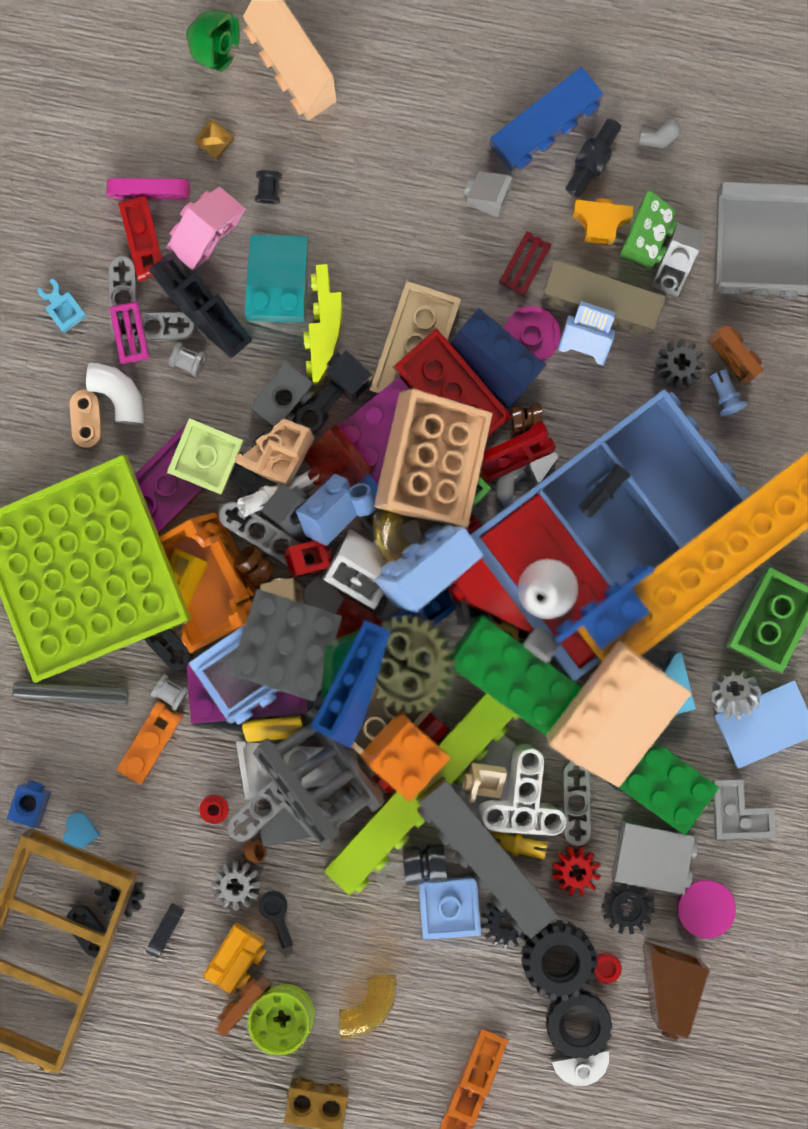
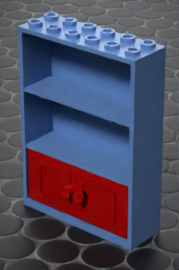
M665 389L470 535L484 555L482 557L483 561L533 628L540 627L554 637L558 634L555 629L568 619L572 622L581 616L579 612L581 608L591 601H594L596 604L605 597L603 592L616 582L621 585L629 579L627 573L639 564H642L643 567L652 565L655 568L751 495L746 487H739L733 479L736 475L732 468L726 462L722 464L715 454L718 451L709 439L704 440L697 432L700 428L696 421L690 415L687 417L679 408L682 404L673 392L668 394ZM616 464L621 465L631 477L613 494L614 498L612 500L609 498L593 517H587L579 509V504L596 487V482L600 483ZM536 561H560L568 566L576 576L578 585L577 599L573 607L561 617L555 619L538 618L530 614L519 599V579L524 570ZM540 592L544 597H547L544 592ZM577 630L559 644L552 657L564 675L573 682L601 662Z

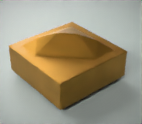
M211 119L195 138L194 143L218 161L235 138Z

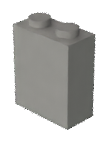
M622 820L611 877L615 882L684 895L685 889L690 888L693 872L689 870L691 859L696 858L698 842L694 841L695 836L691 833L684 835L677 830Z

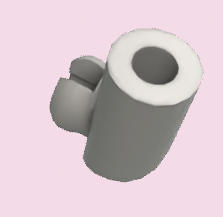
M668 119L664 122L665 125L656 133L641 130L638 145L656 148L667 147L680 133L678 122L674 119Z
M522 467L499 477L497 480L496 498L505 507L510 506L516 501V497L513 495L514 484L527 475Z

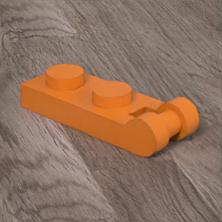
M158 700L116 770L142 785L184 715L178 711L172 712L166 708L165 703ZM159 717L168 722L165 729L156 725Z

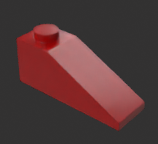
M482 558L450 583L451 586L448 589L458 602L462 600L465 604L520 632L529 633L534 629Z

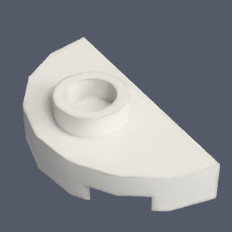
M600 1050L599 1054L589 1056L588 1059H572L569 1056L553 1059L551 1062L556 1074L564 1082L574 1086H587L597 1082L605 1074L609 1064V1050Z

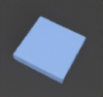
M472 876L449 877L447 882L430 883L428 879H425L423 884L419 885L423 940L481 935L478 888Z

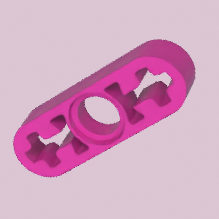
M111 178L106 180V196L116 199H135L146 196L148 199L190 198V182L183 179Z

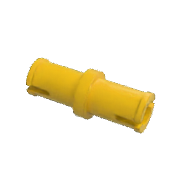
M490 830L491 835L496 840H500L498 842L506 852H511L512 856L518 857V854L541 860L545 859L546 851L534 848L546 850L547 841L525 838L520 833L511 835Z

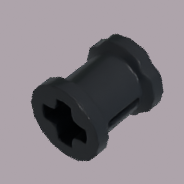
M272 170L257 171L256 177L259 178L258 195L255 196V201L260 204H280L278 185L279 180L282 179V173Z

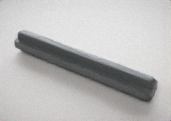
M16 682L12 690L14 698L126 704L129 698V692L126 688Z

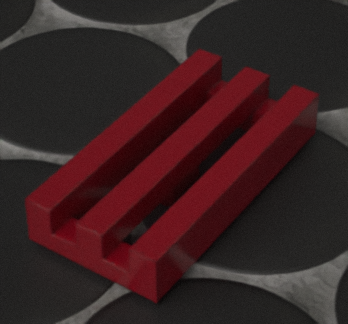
M528 231L524 234L499 280L500 284L522 296H525L552 246L551 243L542 241L541 238L531 235L532 233ZM527 242L533 243L513 281H508L507 279ZM539 246L543 250L521 288L517 284Z

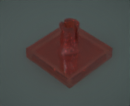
M337 424L329 428L308 450L304 458L311 467V470L308 472L310 481L320 475L313 482L315 486L325 484L336 474L348 479L351 488L359 484L373 471L372 467Z

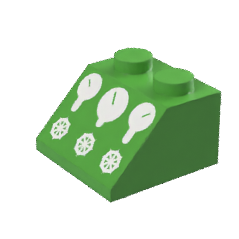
M648 190L638 208L619 257L651 270L655 262L660 264L667 249L662 246L666 236L671 238L678 222L673 220L676 210L655 193Z

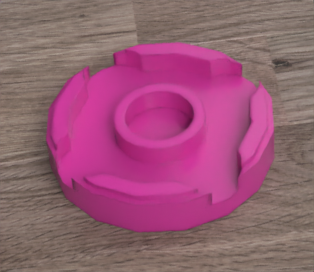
M527 306L520 308L509 317L504 326L510 334L543 362L554 354L560 341L561 331L558 321L542 307Z
M699 879L692 882L690 888L685 889L684 895L681 894L679 896L677 915L683 927L692 935L699 938H715L724 934L732 926L736 916V903L731 892L724 885L711 879Z

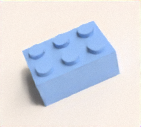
M435 525L425 532V538L418 544L413 543L405 548L400 559L396 562L391 561L381 568V574L374 580L393 607L418 611L484 556L465 527Z

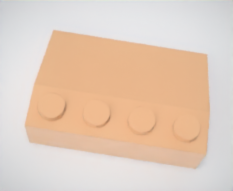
M252 0L243 16L246 26L243 28V32L251 44L256 42L261 49L258 54L267 68L272 66L277 73L274 78L283 92L288 90L293 99L290 100V103L298 115L304 114L309 121L337 102L333 75L283 0Z
M415 389L400 392L374 507L401 515L468 528L493 413Z
M619 640L549 731L547 738L550 746L567 758L613 785L620 787L692 693Z

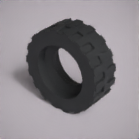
M586 990L585 992L579 991L581 995L574 997V994L568 996L569 1000H562L561 997H556L554 1003L550 1004L548 1008V1014H546V1029L553 1046L557 1050L559 1049L563 1055L571 1056L572 1059H588L589 1056L599 1054V1051L607 1046L606 1043L610 1040V1031L612 1029L611 1016L605 1004L598 996H594ZM574 1010H584L593 1019L592 1031L584 1038H573L565 1030V1018Z

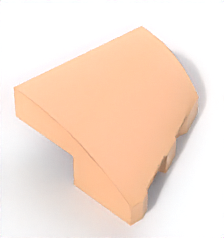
M283 419L273 427L269 434L256 440L257 445L243 456L239 453L235 458V462L280 485L284 483L290 487L315 437L309 428Z

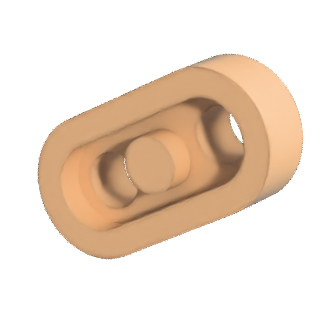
M87 390L77 391L70 399L72 438L77 445L89 449L97 446L103 435L100 400L93 392ZM83 399H87L89 402L86 409H81L79 406ZM85 428L91 430L88 438H83L81 435L82 430Z

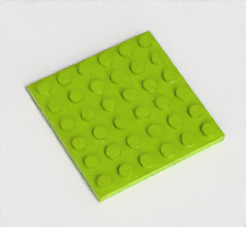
M121 455L0 508V597L34 683L192 620L127 455Z

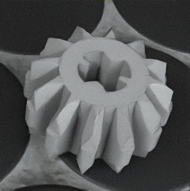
M732 669L729 677L720 674L719 682H713L711 702L715 703L717 713L724 712L727 720L733 714L736 715L739 721L743 713L751 717L753 714L752 708H758L760 705L758 698L761 696V689L757 686V680L754 677L747 678L745 671L738 676Z
M238 859L233 861V869H231L227 862L223 863L222 870L224 873L215 871L214 877L219 881L211 884L212 889L221 890L214 895V899L219 900L224 897L225 901L222 904L224 908H227L230 901L233 902V909L235 911L239 910L240 901L246 908L250 907L249 897L257 899L259 896L257 891L253 889L260 888L262 885L260 881H252L259 872L254 870L248 873L249 862H246L243 868L240 869ZM234 878L238 879L239 884H243L238 892L235 891L234 886L229 885V883L233 882Z

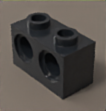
M347 350L342 355L337 352L326 364L328 366L326 370L328 379L338 386L343 394L353 403L372 384V374Z

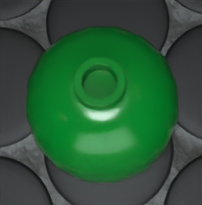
M221 10L205 11L199 14L192 24L188 26L186 31L188 48L198 64L220 72L227 69L234 57H228L232 44L238 48L240 37L239 21L236 17H232L233 14Z

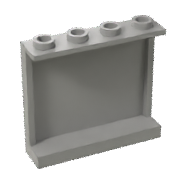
M723 182L720 185L717 198L714 292H722V295L727 297L740 296V293H751V297L766 298L769 297V294H780L782 299H796L798 295H808V185Z

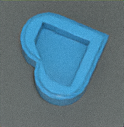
M75 812L67 818L66 827L68 831L63 837V842L81 849L101 834L85 813Z

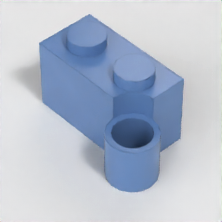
M334 474L296 513L305 536L327 546L356 516L370 515L376 507H374L375 501L369 485L359 483L350 488L348 479Z

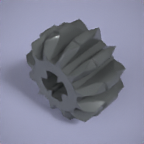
M684 339L678 341L677 347L673 341H669L667 343L668 350L663 348L659 350L658 354L663 359H657L655 365L663 367V369L657 372V376L662 377L665 374L668 376L664 382L666 386L672 380H675V389H680L682 382L687 387H691L693 385L692 378L699 380L702 377L698 370L703 369L705 363L699 362L697 359L703 356V352L699 351L695 354L692 352L696 346L695 343L692 342L685 348ZM678 358H681V363L686 364L682 370H679V366L674 364Z

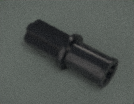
M616 464L600 483H595L596 487L579 504L581 512L589 518L593 517L609 498L611 500L614 498L613 494L631 475L621 465Z

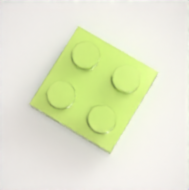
M189 418L167 473L223 495L236 463L235 458L240 453L244 440Z

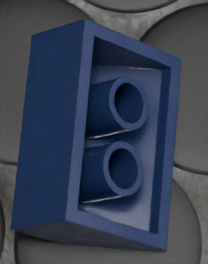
M481 308L474 312L450 343L493 395L508 409L515 404L547 366L546 363Z

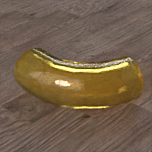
M377 512L373 517L374 544L384 560L388 563L391 561L396 562L403 556V550L413 543L407 542L402 535L403 518L400 515L391 512Z
M386 974L367 977V995L363 1002L356 1007L339 1010L341 1039H350L369 1034L385 1022L395 1003L396 975Z

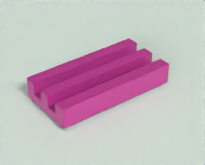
M139 302L109 307L120 364L126 365L131 362H139L140 360H150ZM130 309H133L142 351L140 354H137L129 315ZM122 311L131 356H126L117 312Z

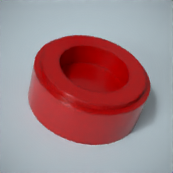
M607 952L596 956L598 965L594 970L596 973L595 978L605 984L615 982L622 972L621 963L618 958Z

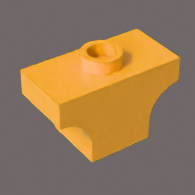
M603 198L595 199V202L576 200L573 206L572 218L582 223L585 231L584 242L612 245L616 238L617 228L621 225L629 224L632 220L634 206L612 204V200Z

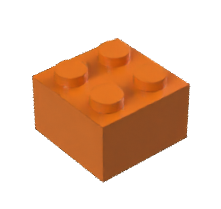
M401 711L360 754L372 770L409 802L450 760V757Z

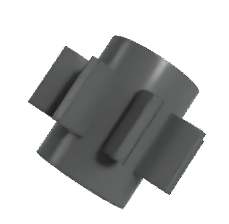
M342 786L327 799L332 805L328 809L331 815H334L360 796L354 786H351L348 790Z

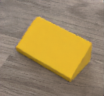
M175 548L169 563L188 609L208 563Z
M301 715L248 719L242 723L243 733L247 742L287 739L304 727L303 716Z

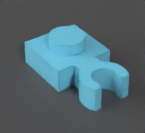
M51 278L49 281L54 287L53 292L45 294L40 287L37 289V292L45 301L52 303L45 310L60 330L66 333L86 318L87 315L69 292L61 296L60 285Z

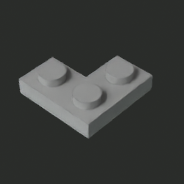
M743 779L712 780L714 784L720 787L713 796L716 839L776 837L774 807L745 808Z

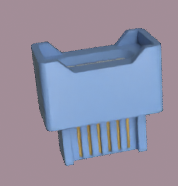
M580 301L575 317L568 315L557 349L562 352L573 349L594 356L598 364L604 365L614 340L615 330L611 329L615 312Z

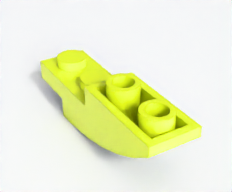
M328 264L316 265V274H311L312 291H318L319 301L313 303L314 319L320 320V323H310L309 332H304L305 350L310 349L311 361H306L307 378H313L314 385H320L327 374L328 366L326 364L336 353L342 326V293H330Z

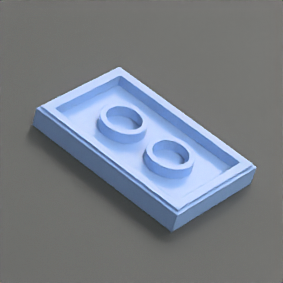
M795 680L762 693L760 698H758L760 705L758 708H752L753 714L751 717L743 713L739 721L734 714L728 720L724 716V712L714 714V718L736 768L744 767L808 739V709Z

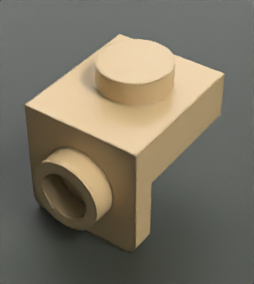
M471 763L469 774L465 773L462 781V790L466 791L468 802L475 803L477 795L501 798L507 776L506 767Z

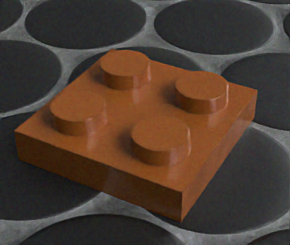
M726 324L708 340V343L740 382L745 385L764 371L760 366L762 361L753 350L748 351L742 344L744 340L741 334L733 327L730 329Z
M264 975L257 981L252 978L236 995L240 998L238 1003L233 1000L217 1017L220 1024L215 1030L223 1037L227 1035L270 986L271 982Z

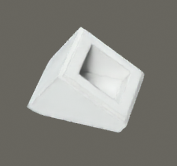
M554 452L529 464L528 469L536 486L543 480L557 460V453Z

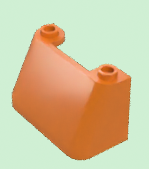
M209 513L192 518L160 536L169 561L175 548L208 563L188 607L192 620L183 625L181 629V640L189 653L198 651L244 626L256 591L259 588L258 586H253L247 580L246 574L239 572L234 566V560L240 553V550L230 530L220 523L218 514Z

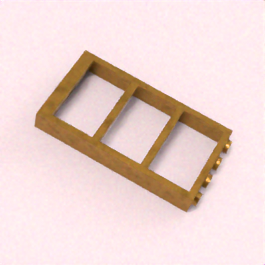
M32 828L21 835L0 892V934L9 910L12 908L101 945L83 993L0 959V972L79 1004L61 1051L0 1026L1 1050L12 1054L17 1060L29 1061L39 1065L40 1069L50 1073L55 1072L59 1074L66 1065L137 880L138 872ZM31 852L122 889L106 934L15 897Z

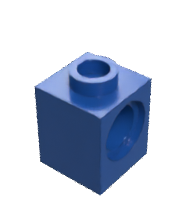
M28 780L27 784L22 783L18 785L7 820L32 828L40 826L51 792L44 790V784ZM26 795H31L35 798L36 808L34 810H29L25 807L24 798Z

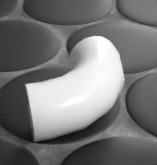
M89 363L86 373L87 391L102 393L111 399L115 407L116 423L143 425L144 410L142 396L133 380L118 368L100 363Z

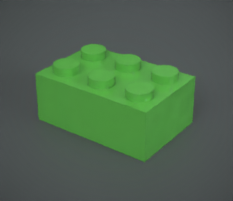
M771 567L763 568L724 646L775 672L783 673L808 624V586Z

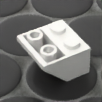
M348 529L334 553L332 561L329 562L330 567L323 572L320 579L368 608L375 609L384 593L374 579L381 574L380 570L383 566L391 561L396 562L399 558L353 530Z

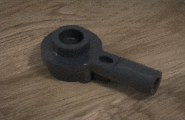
M267 891L259 900V911L263 917L273 922L282 948H288L293 945L284 920L288 907L287 899L279 891Z

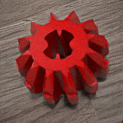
M568 846L567 852L569 856L565 857L563 853H557L562 863L552 862L551 866L560 871L553 873L551 876L553 880H561L557 885L559 890H563L568 886V895L573 896L575 889L578 888L580 895L584 896L585 889L583 886L587 885L591 890H594L595 885L590 880H600L601 875L593 872V870L600 868L601 865L597 861L591 862L595 857L592 851L584 856L585 848L579 846L577 854H574L573 848ZM577 864L579 868H583V872L579 871L581 874L579 877H574L572 873H569V870L573 871L571 866Z

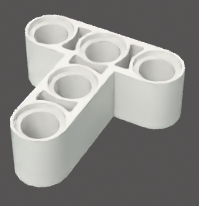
M521 744L513 751L507 800L488 799L483 801L478 807L477 812L480 821L491 831L558 835L565 829L566 817L553 804L540 803L544 758L532 745ZM528 753H533V762L523 766V757ZM525 782H530L531 788L529 792L522 795L519 794V787ZM493 809H498L499 816L497 819L487 821V814ZM527 811V819L522 823H516L518 813ZM555 813V821L550 825H545L544 820L546 816Z

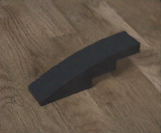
M173 251L166 254L148 269L184 314L230 358L234 357L252 341L220 295H212L196 272L189 274Z

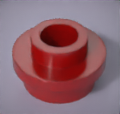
M209 795L200 804V815L207 823H221L229 813V805L222 796ZM215 804L219 807L217 815H212L209 812L210 805Z

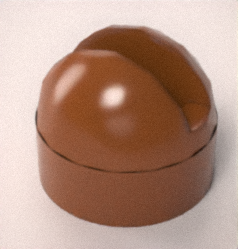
M248 840L241 848L244 851L242 857L247 862L262 863L264 861L266 846L263 847L262 840Z

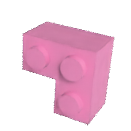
M218 187L211 193L206 191L196 203L189 202L180 213L183 218L171 230L169 235L172 238L166 248L170 252L173 251L179 260L193 271L209 259L218 241L235 229L246 208L221 187Z

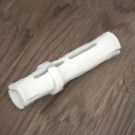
M312 469L304 474L295 476L289 488L293 489L296 485L306 492L320 487L322 479L316 469ZM280 484L270 487L263 486L258 492L239 498L237 504L241 514L249 516L261 510L279 488Z

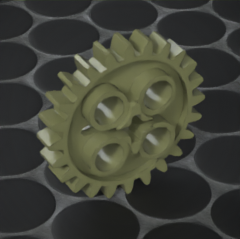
M404 615L403 618L400 616L393 617L392 622L386 621L382 623V627L388 630L390 635L374 689L378 688L380 690L377 694V699L387 697L385 706L389 707L396 703V711H402L406 708L407 713L415 712L416 708L418 711L427 710V705L429 707L437 705L436 699L439 700L446 697L442 689L452 688L447 678L456 677V674L449 670V666L457 664V661L449 660V655L454 653L455 649H446L445 645L450 641V638H440L443 631L442 628L432 630L434 621L430 620L423 623V616H417L413 619L412 615ZM402 637L405 638L407 643L405 650L401 646ZM426 651L431 656L430 665L425 661ZM389 663H391L394 667L393 676L390 674L388 669ZM413 678H415L418 682L417 691L414 689L412 685Z

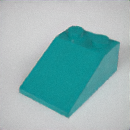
M250 235L245 316L248 321L306 323L308 236Z

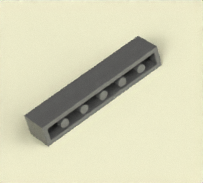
M443 776L416 798L420 805L416 809L427 823L432 820L439 828L435 831L437 836L446 846L451 842L457 850L454 856L464 868L468 865L471 866L476 872L472 876L482 890H485L487 887L495 895L491 898L492 902L501 912L507 910L513 918L509 922L520 935L525 931L531 939L558 917L553 908Z

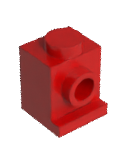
M315 540L288 547L283 551L290 578L294 579L324 571L330 567L329 562L332 561L328 545L326 546ZM304 555H309L312 558L310 565L305 563Z

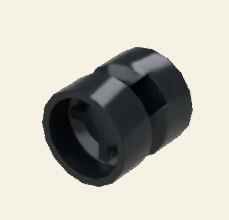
M443 844L427 845L425 850H421L419 846L402 848L406 886L421 885L425 879H428L430 883L447 882Z

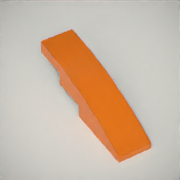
M484 1029L480 1030L438 1129H471L475 1125L509 1040Z

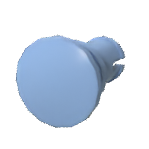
M724 369L720 371L723 383H721L717 372L712 374L710 378L720 398L718 403L724 407L720 415L728 416L741 411L748 403L747 401L740 402L741 394L736 392L728 370Z

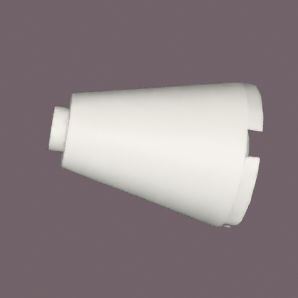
M536 561L524 570L519 579V599L524 608L538 618L555 619L561 617L573 607L577 599L578 585L576 576L568 566L560 561ZM540 592H544L547 597H544Z

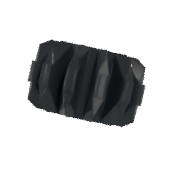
M99 880L98 883L102 888L96 889L94 894L103 897V899H100L96 905L97 907L106 905L107 908L103 914L108 916L112 910H115L119 897L116 898L114 896V893L117 889L119 891H122V889ZM142 881L134 885L124 911V915L127 918L133 915L132 909L139 911L142 907L137 901L145 898V893L137 892L138 889L144 886Z

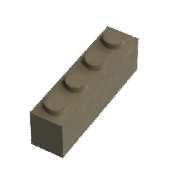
M554 260L542 295V299L547 300L546 303L559 309H563V306L575 309V314L577 313L580 301L615 312L612 323L613 327H618L621 324L630 327V332L645 336L646 333L651 334L655 330L666 297Z

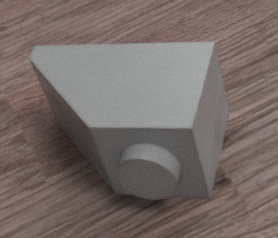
M478 171L476 178H470L465 188L464 194L468 196L466 205L498 218L508 196L512 177Z

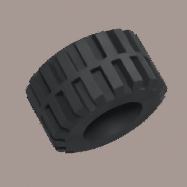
M556 920V923H549L533 938L530 939L527 936L526 944L522 947L521 951L522 966L530 985L536 988L539 994L542 996L546 994L549 996V999L556 1000V997H561L562 1000H569L568 996L574 994V997L581 995L579 992L581 989L587 990L590 987L588 982L590 979L594 980L596 976L594 970L598 965L595 956L597 954L589 937L580 927L577 928L571 922L566 924L562 920ZM564 944L570 946L576 954V961L571 970L561 975H553L546 972L542 966L544 953L554 945Z

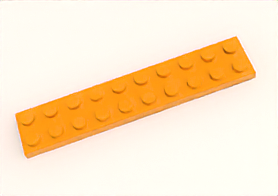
M808 451L656 566L652 573L632 587L650 613L603 649L599 648L583 626L577 630L601 662L604 661L619 640L641 656L808 528Z

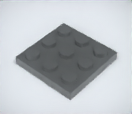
M257 589L229 675L315 702L323 678L325 644L335 640L342 616Z

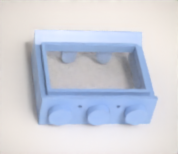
M245 625L188 663L230 724L236 721L238 725L249 719L253 715L251 710L261 704L264 708L277 699L275 694L279 692V690L229 675Z

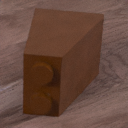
M644 941L643 952L651 1017L656 1023L657 1028L662 1030V1035L674 1040H679V1036L688 1039L710 969L700 958Z

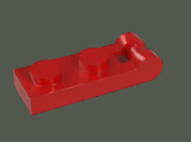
M142 196L118 203L139 282L147 281L148 277L153 276L148 269L163 258L148 198ZM153 256L154 264L144 266L143 258Z
M537 423L528 432L484 451L479 473L482 480L488 483L553 453L556 445L553 439L548 437L549 431L545 424Z

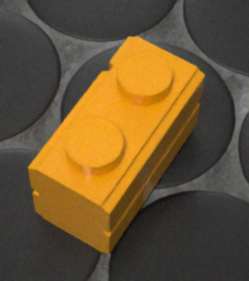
M235 922L202 976L229 994H233L236 988L241 990L251 976L247 973L252 963L258 965L266 952L262 948L265 939L250 931L239 922Z

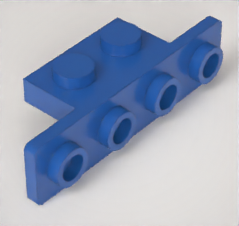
M639 564L627 573L629 577L627 581L621 585L616 582L603 592L605 597L597 604L591 601L579 610L581 616L572 622L568 619L555 629L558 634L553 639L557 643H561L583 626L599 648L603 649L650 613L632 587L655 570L653 566L646 565L643 567L642 564Z

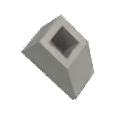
M677 223L653 279L652 287L678 297L699 253L704 236L703 232Z

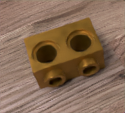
M298 1078L297 1081L291 1080L284 1123L316 1129H343L349 1090L343 1089L344 1086L338 1083H327L324 1086L314 1084L315 1081L308 1078ZM304 1095L310 1099L311 1103L308 1106L302 1107L295 1102V1098ZM328 1100H334L340 1107L336 1111H328L324 1107V1103Z

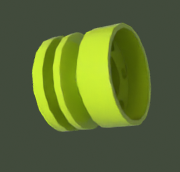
M279 984L271 987L253 1004L248 1015L247 1028L251 1040L260 1050L270 1055L283 1056L292 1053L305 1042L315 1024L316 1010L311 997L303 989L292 984ZM282 1010H284L285 1015H290L286 1023L283 1018H278Z

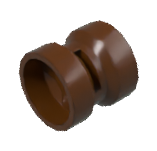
M541 404L531 405L530 408H523L521 405L511 407L513 435L523 434L525 431H529L533 425L543 423Z
M255 545L243 549L237 555L233 564L239 572L246 574L247 580L253 586H258L271 576L274 571V565L268 559L261 557L262 553Z

